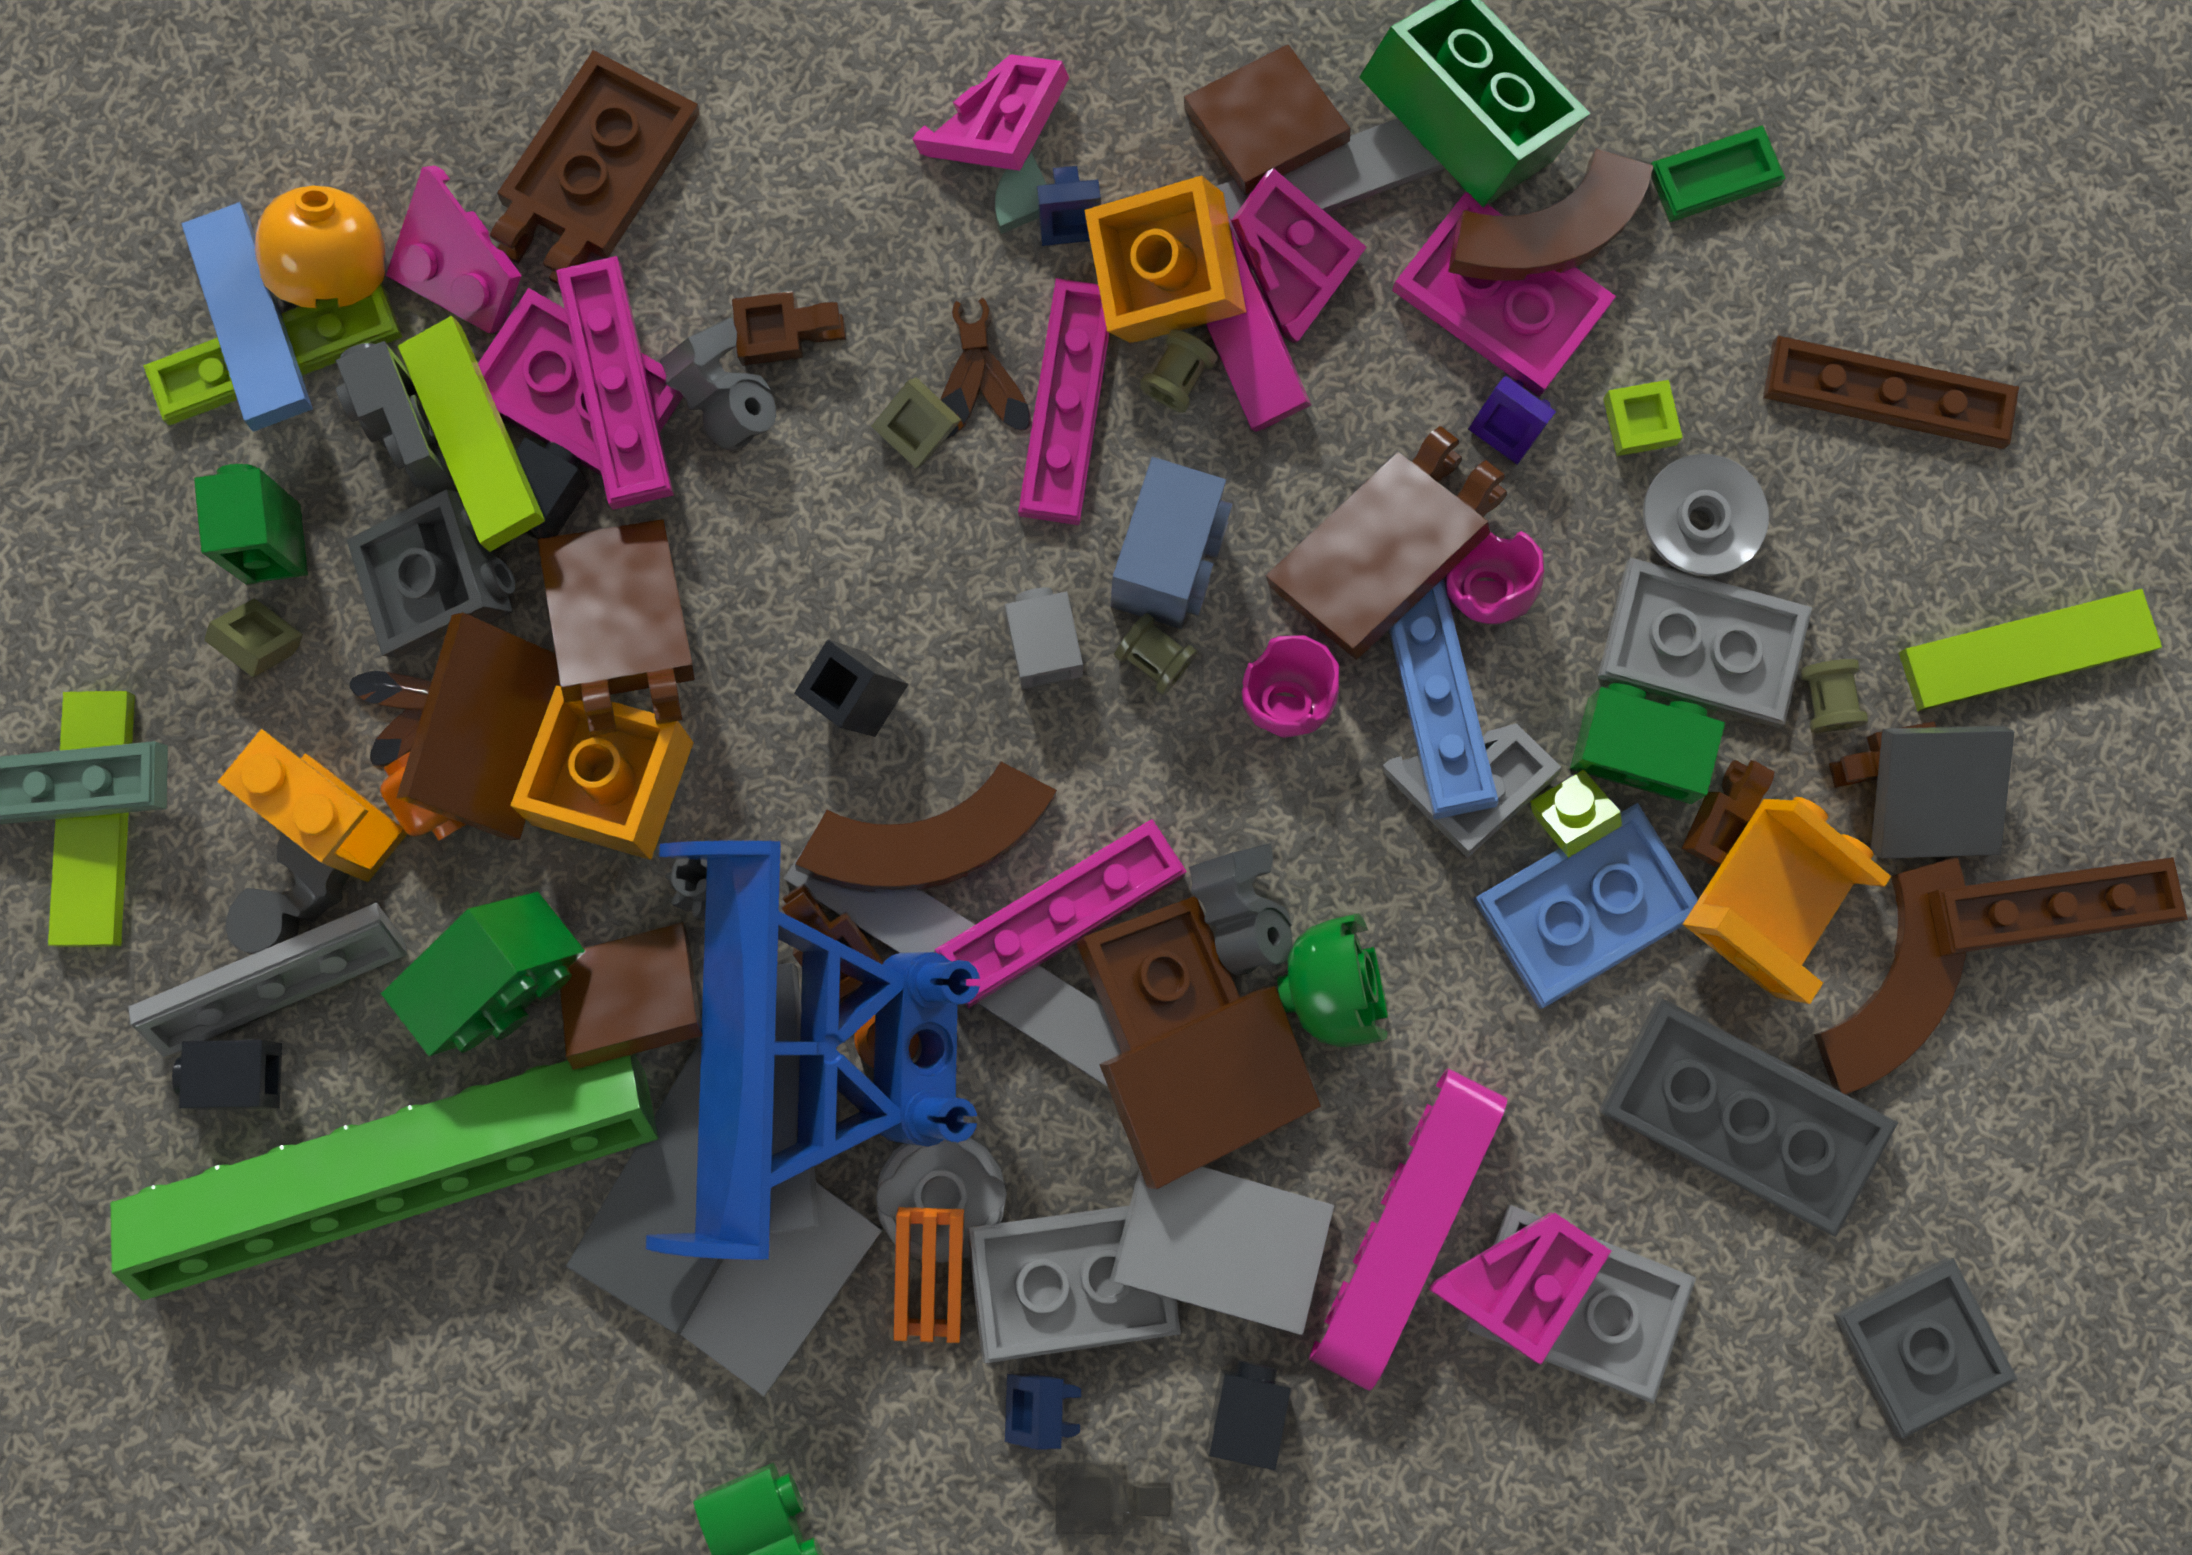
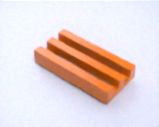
M898 1207L895 1247L894 1341H907L909 1335L920 1336V1342H933L934 1336L947 1337V1343H960L964 1209ZM911 1224H923L921 1319L909 1318ZM937 1225H950L947 1320L935 1319Z

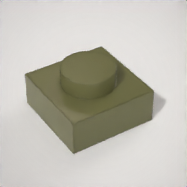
M915 377L904 384L871 427L917 469L934 454L962 419Z
M253 598L210 621L204 641L254 678L292 656L299 648L303 634Z

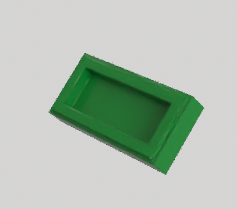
M1763 125L1651 162L1650 164L1653 165L1651 179L1669 222L1781 186L1786 179Z

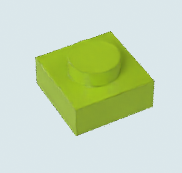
M1669 380L1608 390L1604 396L1603 401L1616 456L1677 446L1682 440L1683 436Z
M1585 770L1580 771L1530 801L1532 813L1537 821L1568 858L1622 826L1621 812Z

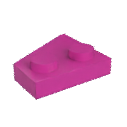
M1010 54L988 72L984 81L970 87L953 101L958 113L939 129L933 132L924 125L916 132L913 141L919 153L932 158L1020 171L1069 80L1063 61Z
M1275 169L1265 173L1231 220L1281 333L1290 342H1298L1367 247Z
M1548 1213L1437 1278L1431 1283L1428 1290L1535 1363L1541 1365L1607 1260L1611 1250L1558 1214Z

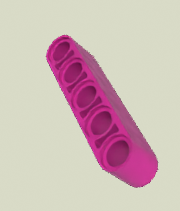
M1449 1068L1443 1072L1436 1084V1087L1440 1088L1441 1091L1434 1105L1427 1104L1408 1145L1414 1148L1406 1164L1399 1163L1382 1198L1381 1204L1386 1207L1378 1223L1371 1222L1354 1257L1353 1263L1358 1265L1350 1283L1343 1281L1324 1321L1329 1325L1321 1343L1314 1342L1309 1355L1311 1362L1368 1391L1372 1390L1388 1363L1507 1105V1097Z

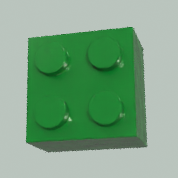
M539 892L529 893L468 908L381 995L429 1057L456 1047L461 1053H464L476 1047L490 1035H493L496 1040H501L521 1027L529 1018L525 1009L537 997L540 1000L545 999L562 988L572 977L568 968L586 951Z

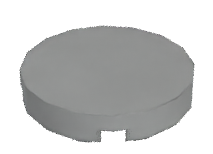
M969 1137L967 1140L958 1143L944 1139L938 1145L929 1147L902 1144L893 1151L880 1172L876 1201L880 1224L895 1245L898 1207L964 1209L963 1258L970 1256L966 1228L1001 1223L1007 1193L1000 1166L986 1147ZM911 1224V1256L922 1260L923 1224ZM937 1225L936 1262L944 1263L949 1261L950 1225Z

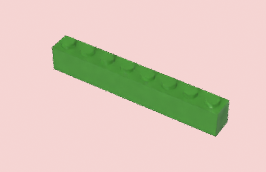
M635 1054L575 1070L572 1069L568 1060L554 1065L535 1066L525 1071L522 1075L489 1085L471 1086L457 1095L425 1105H410L398 1110L393 1115L361 1125L342 1126L331 1134L296 1145H281L271 1149L267 1154L232 1165L213 1166L200 1175L171 1184L146 1187L139 1191L138 1194L110 1202L112 1274L144 1301L657 1140V1128L645 1070Z

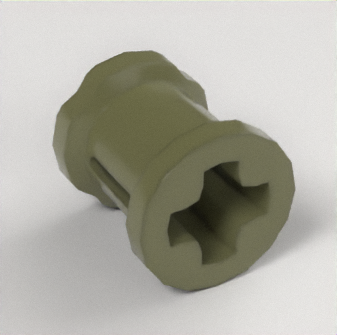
M1176 329L1170 331L1165 340L1168 346L1167 350L1153 373L1144 374L1140 381V388L1146 395L1174 411L1185 413L1190 405L1188 395L1204 369H1212L1218 358L1215 352L1203 341L1189 333Z
M1146 612L1123 638L1114 655L1122 663L1127 660L1156 681V690L1165 695L1190 666L1198 650L1191 645L1182 647L1154 625L1155 618Z
M1839 659L1806 666L1800 670L1802 680L1809 682L1815 716L1810 721L1811 733L1849 730L1868 723L1867 712L1860 711L1854 674L1860 671L1858 660Z

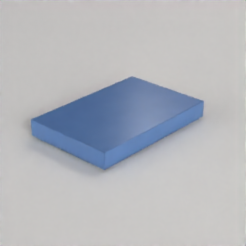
M1638 803L1621 812L1622 826L1571 857L1568 858L1559 848L1473 899L1539 1009L1548 1006L1682 927L1683 922L1698 901Z

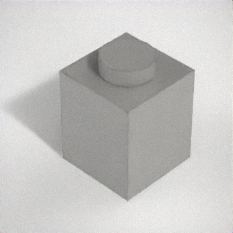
M1048 587L1030 589L1015 596L1016 602L1005 604L1006 619L1021 690L1083 677V661L1067 591L1053 594L1052 589Z

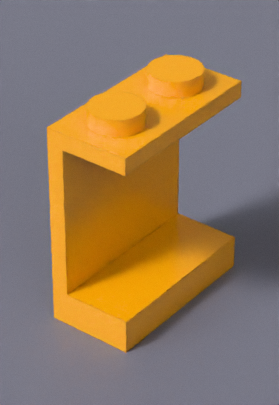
M263 729L256 734L217 781L319 862L366 882L370 881L407 835L401 825L306 753L301 758Z
M1794 797L1793 800L1763 799L1682 925L1776 998L1811 1004L1823 982L1802 966L1854 884L1885 887L1891 875L1871 860L1874 853L1867 845L1854 837L1837 832L1826 823L1829 818L1828 814L1817 804L1802 797Z

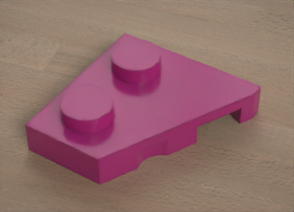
M435 165L422 167L386 276L487 333L498 332L505 323L522 275L505 252L493 245L489 237V231L474 211H464L445 185L450 179L444 170Z

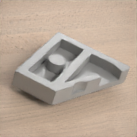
M1517 723L1487 731L1483 736L1498 796V805L1494 808L1434 820L1419 756L1402 760V757L1399 756L1389 759L1383 765L1384 774L1467 858L1560 775L1562 767Z

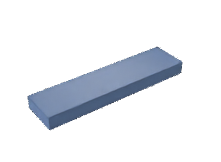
M238 202L181 223L245 423L254 432L312 410L313 408L276 296L264 286L260 277L259 266L255 257V233L248 213L242 204Z
M1442 579L1389 629L1434 820L1494 808L1498 805V796L1444 580Z

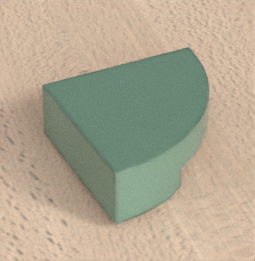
M1031 151L1020 171L1006 169L999 181L995 195V213L1000 234L1039 218L1037 186L1047 185Z

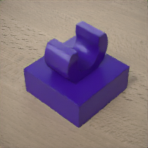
M1505 375L1468 427V430L1518 465L1556 411L1550 408V402L1545 398L1541 401L1523 388L1524 383L1519 380L1513 381Z

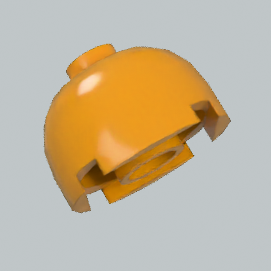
M312 185L295 188L275 197L259 218L255 236V257L264 286L279 299L301 307L317 308L316 299L328 300L337 298L338 307L352 305L371 295L384 280L385 244L381 230L370 210L352 194L326 186Z

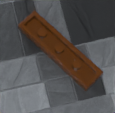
M1777 336L1772 344L1763 398L2005 449L2011 443L2019 387Z
M2174 857L1928 892L1941 956L2188 920Z

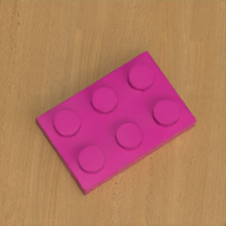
M1465 192L1397 278L1392 291L1509 376L1524 383V386L1538 397H1541L1611 306L1616 296L1576 267L1562 273L1552 270L1544 273L1528 274L1524 280L1494 281L1449 273L1448 268L1456 225L1463 210L1479 214L1503 216L1489 205L1483 208L1468 192Z
M528 288L478 365L501 418L546 444L552 441L564 447L578 457L582 465L602 476L565 308ZM642 353L659 432H661L683 398V395L680 391L667 386L666 373L662 364Z

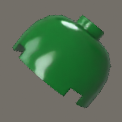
M1359 913L1334 918L1306 930L1296 939L1289 952L1288 974L1278 976L1277 980L1279 997L1285 1013L1296 1012L1302 1027L1319 1042L1336 1047L1361 1046L1386 1040L1388 1036V1031L1376 1026V1020L1388 1018L1387 1003L1375 948H1366L1362 951L1356 934L1369 931Z

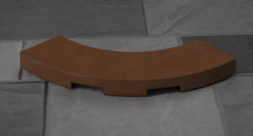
M1596 149L1588 161L1586 173L1581 184L1566 198L1548 208L1513 216H1494L1463 210L1456 225L1448 272L1470 278L1494 281L1524 280L1528 274L1544 273L1552 270L1562 273L1583 264L1598 255L1604 246L1625 229L1644 198L1650 182L1653 165Z
M1000 761L993 774L972 796L956 807L925 820L903 824H873L846 818L826 810L795 864L796 871L832 885L867 892H876V889L900 890L917 888V890L945 885L967 877L968 873L990 863L1001 854L1005 855L1028 835L1043 817L1056 796L1057 790Z
M1957 856L1891 876L1898 908V930L1894 948L1895 958L1889 973L1878 991H1875L1868 1001L1854 1014L1830 1029L1814 1034L1832 1088L1848 1094L1888 1075L1908 1060L1925 1043L1940 1023L1952 1002L1961 979L1967 952L1941 956L1928 892L1965 886Z

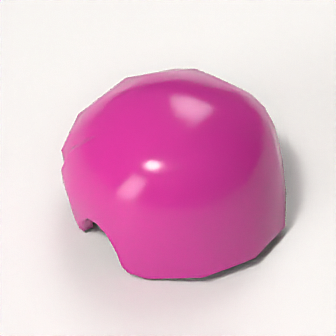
M1522 531L1518 532L1511 539L1499 538L1490 532L1473 551L1445 576L1447 596L1456 608L1477 622L1502 624L1517 619L1528 612L1541 592L1544 578L1543 551L1528 534ZM1487 577L1496 581H1478L1477 579Z
M1305 635L1278 636L1269 641L1263 654L1256 661L1247 665L1241 692L1244 710L1256 726L1279 737L1287 738L1312 733L1328 720L1336 707L1339 694V664L1326 645ZM1286 692L1293 694L1296 697L1281 696L1276 694Z

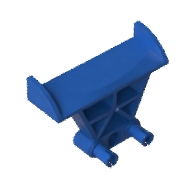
M693 841L659 844V858L707 860L702 1001L703 1036H701L695 1233L646 1235V1250L689 1257L768 1260L772 1187L879 1133L889 1141L924 1147L938 1145L944 1139L958 1143L971 1137L977 1123L964 1122L963 1116H977V1112L968 1100L956 1097L958 1004L970 1002L979 992L980 986H966V979H980L975 966L963 960L950 961L942 954L934 952L894 954L886 959L883 964H880L780 912L781 841ZM778 939L802 951L800 1041H775ZM841 971L863 984L839 1005ZM875 1015L873 1084L844 1055L840 1054L836 1047L844 1043ZM917 1033L921 1039L922 1050L918 1060L913 1063L909 1055V1044L914 1034ZM775 1055H800L797 1143L772 1155ZM837 1090L860 1111L836 1123Z

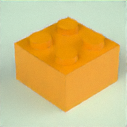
M1202 175L1084 210L1107 332L1129 343L1169 334L1171 330H1184L1247 313L1224 193Z
M556 685L510 806L532 826L651 860L691 752L693 740L678 721L656 725L654 713L613 701L612 706L617 732L590 736L583 700L564 703L561 687Z

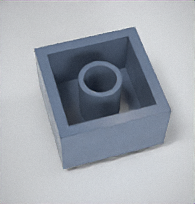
M1151 457L1112 577L1110 607L1141 617L1147 612L1155 618V621L1182 629L1187 612L1199 616L1214 564L1204 560L1205 554L1218 557L1233 505L1232 503L1222 501L1226 479Z

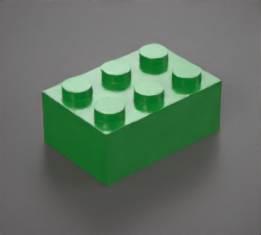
M1435 0L1395 23L1389 28L1359 76L1381 103L1388 107L1419 140L1421 145L1460 183L1462 188L1483 208L1552 163L1590 115V112L1482 0Z

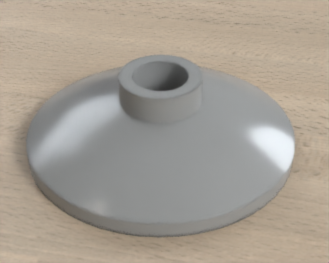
M1694 454L1675 460L1662 469L1654 478L1644 498L1643 523L1651 545L1667 563L1689 574L1717 576L1738 569L1757 553L1767 534L1769 509L1761 486L1753 475L1740 464L1718 455ZM1691 512H1704L1710 519L1709 529L1698 530L1690 522Z

